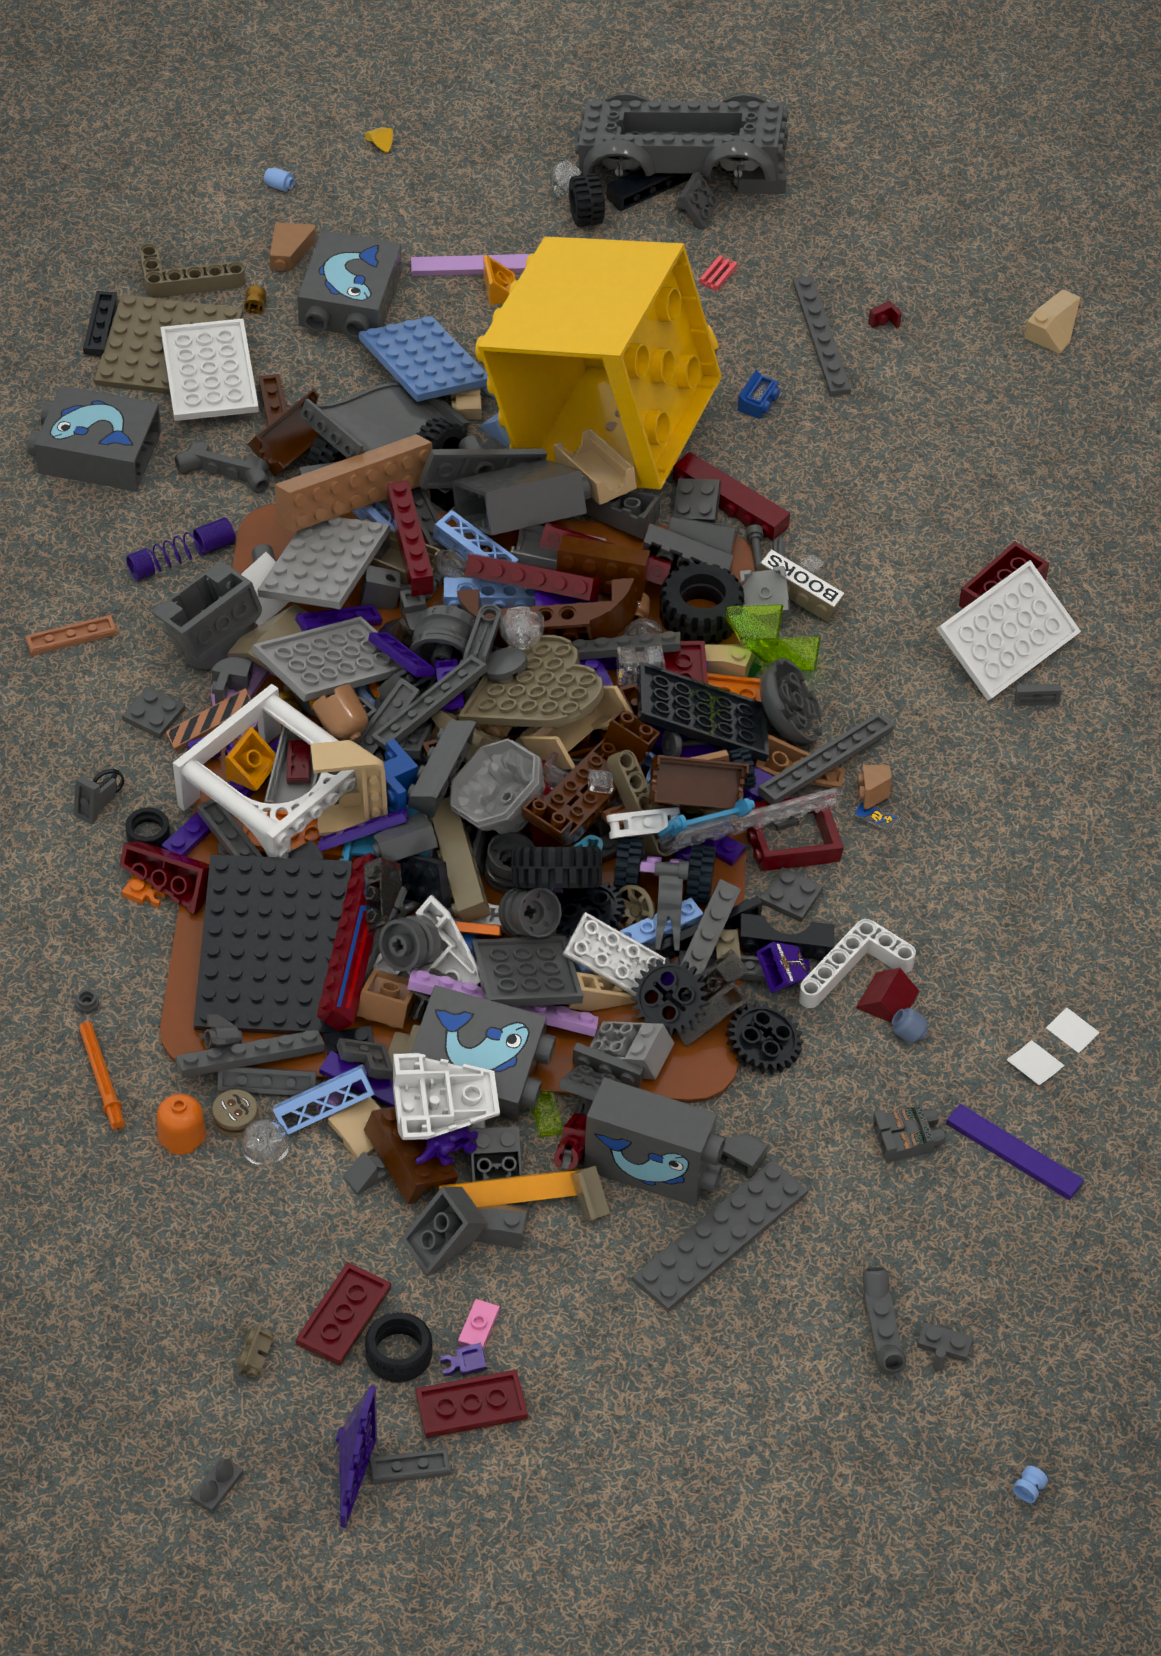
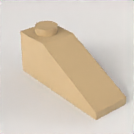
M576 972L583 993V1003L567 1006L569 1009L594 1011L637 1002L631 1000V997L634 995L599 975Z

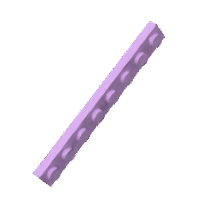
M412 969L407 986L409 990L428 995L432 994L434 985L484 998L482 987L476 986L474 983L456 981L448 976L432 975L424 970L417 971ZM554 1005L512 1006L547 1016L546 1025L595 1037L599 1017L593 1016L589 1012H577L565 1006Z

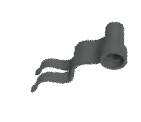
M655 861V876H659L655 950H660L667 918L670 917L674 951H679L683 880H688L689 861H679V863Z

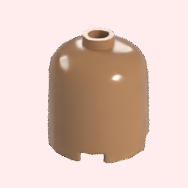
M350 684L335 688V694L328 698L325 695L321 696L314 702L312 707L326 732L339 741L350 740L356 742L362 737L361 733L368 726V716L355 690Z

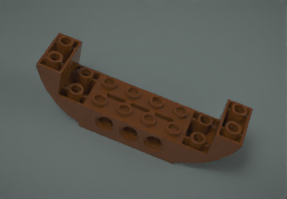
M634 578L612 580V601L500 609L501 621L493 646L501 649L507 648L510 645L514 647L519 643H523V639L540 635H556L570 641L578 639L594 640L600 637L614 638L628 626L638 609ZM479 589L457 591L460 609L465 610L476 618L479 609L482 607ZM491 613L484 615V617L487 619H493L496 617L494 614Z
M622 708L611 719L604 739L543 800L535 795L522 808L523 819L564 846L571 843L574 844L594 824L602 812L608 809L620 797L607 767L609 756L629 750L634 753L641 768L661 732L647 723L638 720V717ZM592 771H594L597 780L599 777V773H603L605 781L607 780V776L609 773L610 778L608 786L604 784L602 777L600 779V783L596 784Z

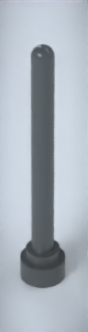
M750 525L746 528V538L752 544L755 572L762 560L760 542L764 535L763 528L760 525Z

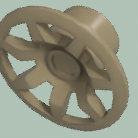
M627 885L618 891L622 894L628 890V898L630 900L627 901L623 898L626 910L625 915H622V917L628 916L629 919L626 921L625 927L621 922H617L620 930L633 925L634 922L637 923L646 918L651 920L654 918L655 904L646 890L640 886ZM634 890L639 891L642 896L636 898Z

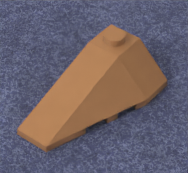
M768 734L769 757L767 761L751 760L754 763V767L772 776H776L810 755V753ZM837 766L809 784L840 789L845 770Z

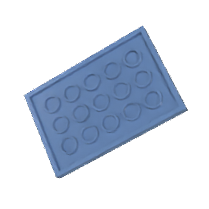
M425 316L421 319L407 320L402 323L388 324L384 327L370 328L367 331L359 332V340L416 402L487 386V373L433 316Z

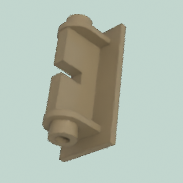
M262 1322L254 1329L250 1328L246 1334L244 1342L247 1343L245 1350L240 1352L236 1360V1364L239 1365L236 1372L237 1375L242 1370L246 1371L247 1376L251 1378H256L261 1373L266 1357L257 1353L260 1352L266 1355L273 1341L272 1331L268 1329L261 1330Z

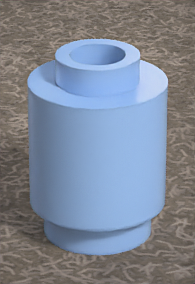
M275 167L268 168L264 175V182L269 187L284 192L292 189L295 184L292 173Z

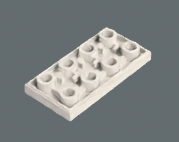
M586 912L582 915L562 954L634 996H637V993L631 990V988L639 986L634 979L643 978L640 970L648 972L647 964L656 967V959L661 960L663 964H665L666 959Z

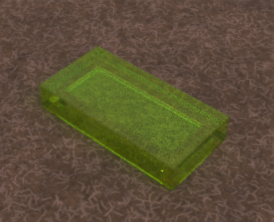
M553 1091L540 1092L536 1107L532 1108L539 1137L562 1134L563 1125Z

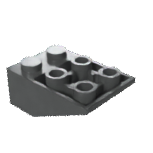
M519 1126L469 1130V1132H478L476 1140L469 1139V1141L477 1143V1149L470 1153L472 1182L522 1176Z

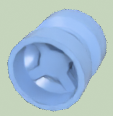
M1027 1466L1022 1472V1478L1015 1482L1012 1489L1017 1497L1027 1503H1034L1039 1496L1038 1491L1042 1490L1048 1483V1478L1040 1469L1034 1466Z

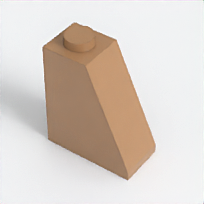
M275 222L270 252L271 270L291 271L316 242V225Z

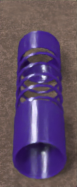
M223 517L194 529L193 535L185 532L183 539L175 536L173 544L165 540L163 548L158 544H154L153 551L144 548L127 555L126 562L131 575L136 581L154 575V562L157 570L161 572L160 564L154 552L155 546H158L163 551L165 561L168 567L171 568L170 559L165 552V542L171 544L178 563L181 564V557L175 548L176 538L182 541L189 560H192L190 550L185 543L186 534L193 538L196 550L200 556L235 543L236 536L230 521Z

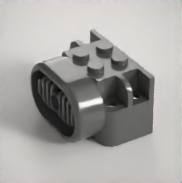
M219 561L153 610L152 614L164 622L162 625L164 633L171 637L175 647L182 651L186 662L196 669L205 670L212 669L217 662L228 658L227 653L237 640L256 628L255 621L262 613V606L252 582L222 561Z

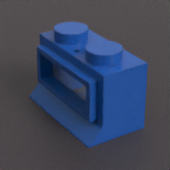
M756 369L739 394L737 411L760 419L764 413L769 412L771 402L777 400L780 394V388H778L779 381L761 375Z

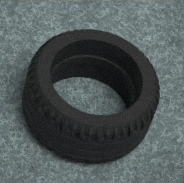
M392 1312L381 1316L369 1327L365 1336V1357L370 1369L380 1378L390 1382L413 1380L420 1376L431 1362L433 1353L432 1335L428 1326L419 1317L406 1312ZM394 1334L408 1335L414 1338L420 1345L415 1354L405 1359L388 1358L377 1347L383 1339Z

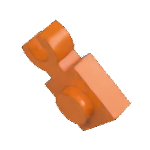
M135 875L131 877L122 890V897L142 905L148 900L152 906L160 907V900L155 898H166L164 892L157 891L153 888V885L145 880L142 881Z

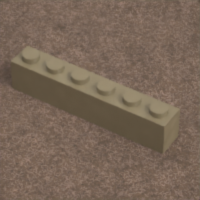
M450 796L443 798L434 818L428 815L427 817L428 821L435 828L434 834L437 845L440 847L437 850L440 860L446 861L447 876L450 883L449 894L450 898L454 899L455 902L451 904L456 917L460 916L463 922L470 923L491 915L465 819L451 810Z

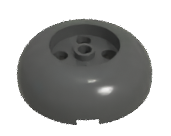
M780 658L767 666L760 680V697L764 711L775 730L786 740L800 745L813 743L818 740L817 735H822V726L812 730L814 734L810 736L804 734L800 729L807 726V719L814 716L815 713L822 725L821 708L814 690L809 691L804 682L807 678L792 661Z

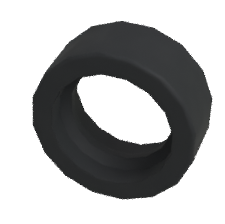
M151 807L140 808L132 812L126 820L125 827L128 842L141 841L162 848L161 845L170 837L168 817L159 809ZM145 822H153L161 826V830L153 836H140L134 832V829L139 824Z

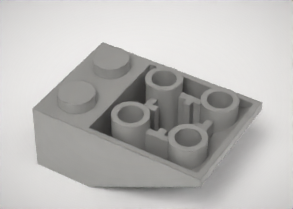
M603 1021L589 1047L644 1068L643 1079L656 1080L674 1042L664 1024Z

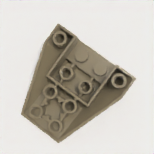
M296 604L290 606L240 637L229 650L227 656L229 658L238 657L252 660L273 673L252 653L253 644L303 632L295 619L297 614L309 612ZM284 683L283 690L291 691L295 698L298 699V696Z

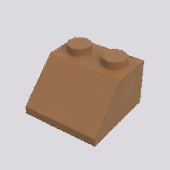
M373 969L361 991L357 1016L363 1017L368 1021L387 1024L392 1028L403 1029L409 1017L416 991L407 989L408 978Z

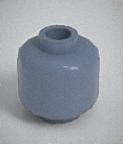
M913 1008L900 1009L892 1019L893 1032L907 1043L921 1041L928 1033L927 1019Z

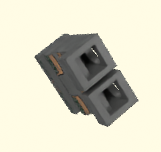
M922 1104L914 1105V1108L907 1107L895 1112L884 1113V1110L874 1112L873 1127L886 1163L919 1156L924 1153H933L934 1146L945 1143L946 1137L942 1127L930 1129V1126L938 1124L939 1121L936 1108L923 1110Z

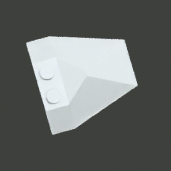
M430 895L416 911V914L426 916L435 924L441 937V949L438 957L432 964L413 970H424L432 975L448 976L453 980L464 983L471 982L478 986L480 979L473 955L450 912L433 895ZM381 953L378 955L373 969L410 979L412 971L402 972L392 969L384 961ZM416 992V995L429 1002L431 995Z
M420 1053L393 1054V1093L398 1133L402 1140L430 1139L500 1115L494 1071L463 1064V1066L448 1063L449 1060L445 1059L437 1061L425 1058L426 1055Z

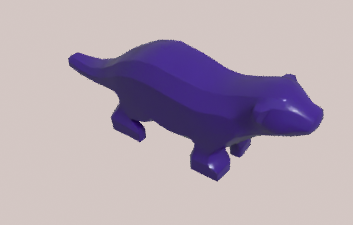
M472 1125L430 1138L427 1140L425 1152L416 1158V1163L421 1164L436 1157L442 1165L446 1166L454 1162L453 1158L448 1157L449 1153L462 1148L470 1154L477 1149V1143L469 1141V1139L476 1140L478 1132H469Z

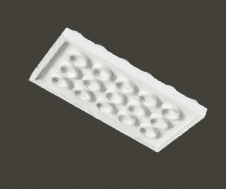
M243 319L161 327L174 421L259 412Z
M1031 560L936 628L987 701L1081 632Z

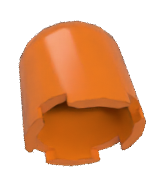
M179 1093L170 1095L160 1103L156 1114L157 1137L160 1145L168 1149L170 1153L183 1155L192 1153L193 1149L204 1143L206 1137L202 1106L196 1098L188 1094Z

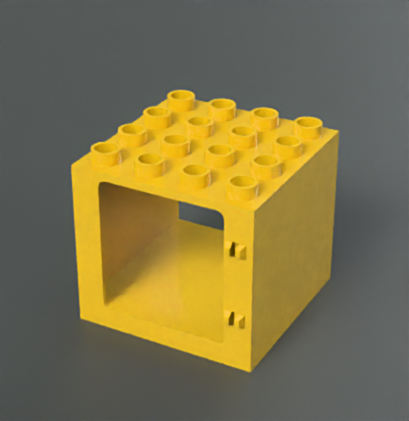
M545 236L535 253H531L527 257L525 270L518 280L512 282L509 296L503 306L494 311L492 324L484 336L481 335L477 339L475 346L476 357L478 361L484 363L488 375V392L491 395H495L499 407V424L502 428H506L510 439L509 449H545L547 453L546 460L556 463L554 444L562 442L565 449L573 453L577 450V447L581 446L583 431L592 429L634 467L637 488L661 489L722 378L684 243ZM616 410L619 411L620 417L615 415ZM608 422L617 423L613 431L606 430Z

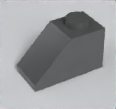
M747 1134L727 1137L719 1162L751 1178L766 1159L767 1145L760 1139L752 1138Z

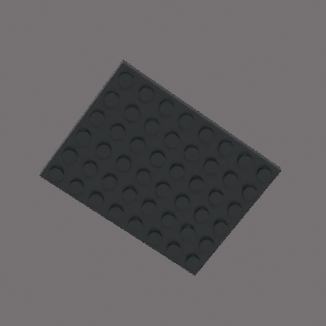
M210 855L194 1030L206 1031V1029H211V1027L207 1026V1014H218L237 1026L241 1032L296 1034L317 1030L321 1036L325 1033L339 1032V1030H335L319 1019L317 1013L324 988L323 984L329 967L328 963L332 955L333 942L336 938L338 922L347 892V884L351 876L352 861Z

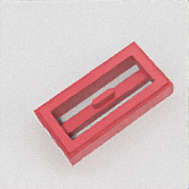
M719 255L701 276L699 284L718 291L737 268V262L733 261V263H730V259L726 258V260H723V256ZM726 267H728V269L722 274V276L716 281V283L712 284L720 276L722 271Z

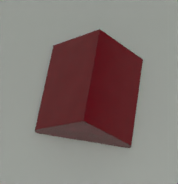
M901 968L876 972L856 1008L892 1023L896 1012L900 1009L911 1008L919 994V990Z

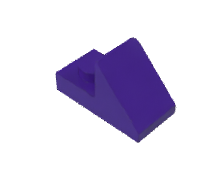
M727 824L709 829V833L705 838L695 842L698 845L716 847L715 857L731 866L743 855L746 847L726 835Z

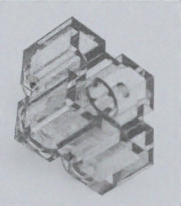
M644 646V651H636L635 647H617L618 669H616V686L619 688L637 682V667L640 661L664 669L665 661L662 646Z

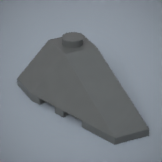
M510 1203L477 1207L488 1222V1225L475 1241L517 1249L522 1248L531 1205Z

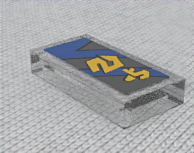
M859 800L850 814V820L891 837L901 822V816L877 806L864 809L863 800Z

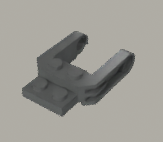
M486 604L479 609L464 651V657L460 660V663L470 655H473L486 664L491 650L498 651L501 649L493 646L501 621V610L498 606ZM491 613L494 614L496 617L493 619H487L484 617V615ZM484 674L462 691L464 706Z

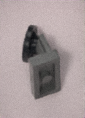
M106 769L99 772L93 781L82 775L76 779L74 815L93 824L98 819V811L114 799L115 793L122 789L124 785L122 773L117 769ZM113 773L111 777L105 778L102 782L97 783L99 778H101L102 776ZM117 775L121 777V781L118 786L116 784Z

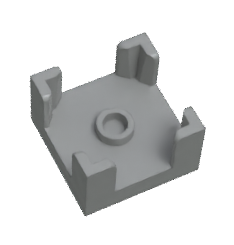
M784 566L773 567V570L752 572L751 570L740 571L745 602L743 604L744 615L747 618L790 613L787 575Z

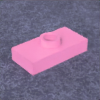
M475 1299L458 1339V1345L465 1347L481 1342L484 1349L500 1311V1306Z

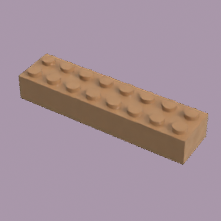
M416 434L274 484L278 525L293 533L387 499V483L408 480L411 490L420 487L418 482L432 449V442Z

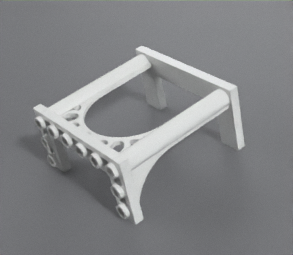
M271 684L174 761L173 769L178 807L185 811L201 798V790L245 824L258 839L268 857L289 858L291 838L296 833L302 832L313 819L320 817L322 812L330 805H334L345 792L356 789L355 770L340 771L337 775H332L328 772L321 773L316 785L302 797L285 803L268 804L257 802L244 796L203 765L257 721L258 733L267 744L281 733V724L309 745L339 741L281 699L278 688ZM270 810V817L268 816V812L264 811ZM280 810H285L288 815L279 821L276 818V813Z

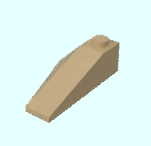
M1062 289L1039 307L1029 318L1024 338L1061 354L1070 343L1081 297Z
M705 644L708 673L747 677L757 649L737 644Z

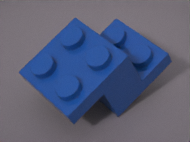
M395 739L386 742V753L384 754L386 761L383 762L386 777L388 814L407 808L409 797L406 796L411 784L416 785L418 781L416 777L418 773L417 764Z

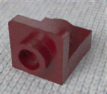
M888 301L870 309L868 324L874 328L879 325H885L890 321L898 328L900 327L902 317L901 311L891 301Z

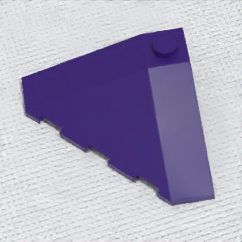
M372 1385L347 1417L344 1427H339L336 1442L339 1443L340 1525L342 1528L347 1526L369 1463V1458H371L377 1441L376 1386Z

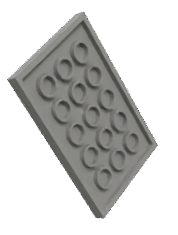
M337 516L297 531L257 589L258 596L341 609L391 532L390 524Z
M361 616L253 644L252 653L304 702L320 698L323 695L334 694V689L343 685L350 684L352 688L389 679L395 673L405 669L368 641L369 634L377 631Z

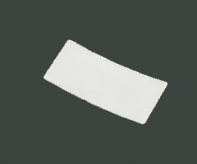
M1065 1008L1046 1027L1078 1053L1099 1034L1095 1028L1068 1008ZM1032 1040L1007 1059L1008 1062L1038 1085H1041L1065 1066Z

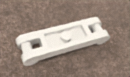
M679 807L607 815V823H610L611 829L609 837L610 839L658 834L661 830L668 827V816L671 820L680 815ZM619 821H623V830H620Z

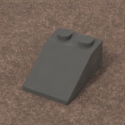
M442 1186L401 1240L425 1275L429 1276L474 1242L488 1225V1222L463 1187Z

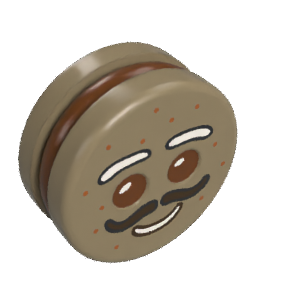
M238 1089L221 1093L215 1099L212 1106L215 1128L221 1134L229 1137H241L250 1133L258 1123V1105L255 1098L250 1093Z

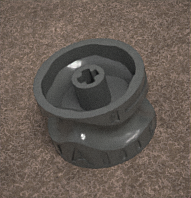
M440 605L429 607L420 613L417 618L410 650L433 666L434 669V661L457 659L459 665L460 660L464 657V651L476 618L465 610L453 606Z

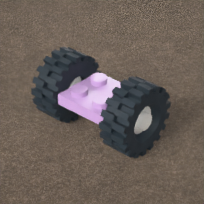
M619 838L613 887L616 886L617 892L627 885L639 886L641 871L655 873V861L661 862L662 857L648 856L646 860H642L644 838ZM692 844L688 866L686 900L692 898L696 904H708L711 894L716 847ZM671 859V860H670V862H673V863H679V861H685V860H681V859ZM628 890L624 891L621 895H628Z

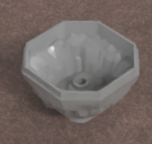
M510 739L480 747L451 780V810L482 831L495 830L499 834L520 831L528 823L522 817V808L535 795L541 799L543 797L545 783L541 758Z

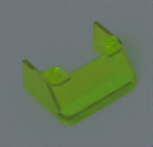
M782 604L729 606L726 608L724 618L740 643L765 664L770 665L780 658H786L792 661L802 672L816 671L821 638L819 636L779 638L783 612Z

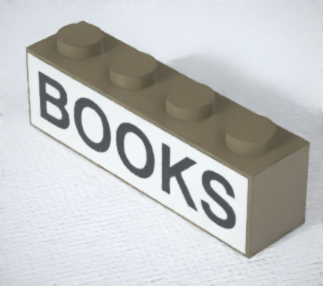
M770 549L759 563L756 572L773 570V567L784 566L787 575L789 599L828 622L840 606L845 593L773 549Z

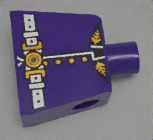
M772 942L756 952L771 993L793 987L802 982L809 974L810 963L807 959H803L797 946Z

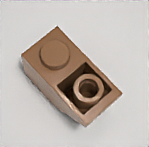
M863 764L862 773H858L857 786L859 787V800H863L864 809H869L890 797V765Z

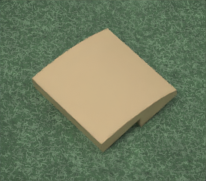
M371 1097L346 1107L328 1118V1124L343 1139L344 1146L356 1159L364 1151L367 1155L375 1151V1148L364 1132L371 1112L381 1109Z

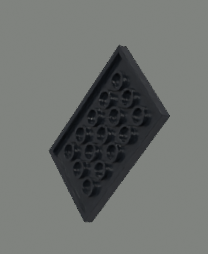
M640 661L637 667L638 720L648 725L661 727L668 732L673 731L685 735L687 738L697 739L706 742L708 745L718 746L728 751L747 747L749 754H751V759L767 761L769 757L767 719L762 702Z

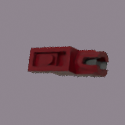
M574 1113L563 1127L562 1138L554 1154L555 1165L561 1167V1169H574L585 1154L587 1115Z

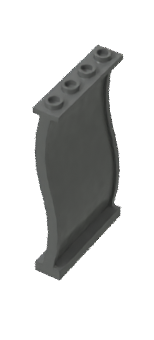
M399 382L374 386L343 400L327 404H314L311 400L305 399L300 418L347 458L416 435L417 432H420V427L422 425L425 426L426 421H432L433 418H444L463 426L462 428L466 430L470 423L440 397L416 402Z

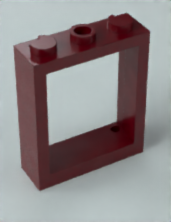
M825 794L786 798L774 806L767 801L754 802L755 808L752 809L751 813L741 817L742 825L746 826L748 843L752 844L753 858L758 862L760 871L776 870L782 867L793 868L828 864L841 860L844 846ZM790 813H795V815L813 813L824 845L769 851L759 819L772 818V816H790Z

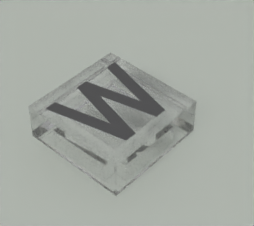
M589 769V791L612 794L614 789L612 772Z

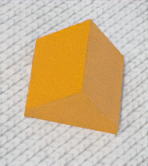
M485 255L483 257V279L489 304H504L509 296L510 286L516 280L515 274L490 256Z
M252 726L246 730L225 757L226 779L256 791L271 773L276 753Z

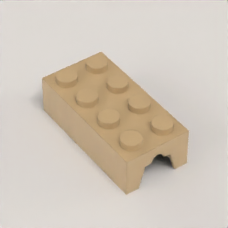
M592 429L583 431L581 446L577 447V450L573 453L567 451L562 442L554 444L556 463L580 470L581 474H585L590 482L591 497L599 505L637 488L634 467Z

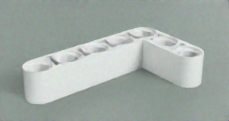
M862 919L855 924L802 981L799 1002L806 1008H814L819 1005L866 953H869L893 969L901 968L904 973L910 972L914 966L916 950L911 944L870 919Z

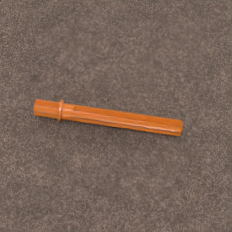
M89 1021L81 1023L79 1026L102 1097L104 1104L103 1112L108 1115L113 1130L123 1128L125 1124L121 1113L122 1104L115 1095L93 1025Z

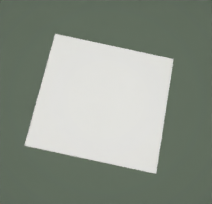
M267 552L241 574L252 582L257 596V589L276 563ZM258 596L262 606V613L255 623L260 626L273 618L289 601Z

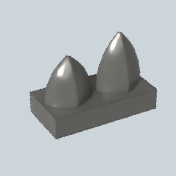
M221 1457L190 1496L191 1501L213 1514L242 1477L243 1469L234 1465L231 1460Z

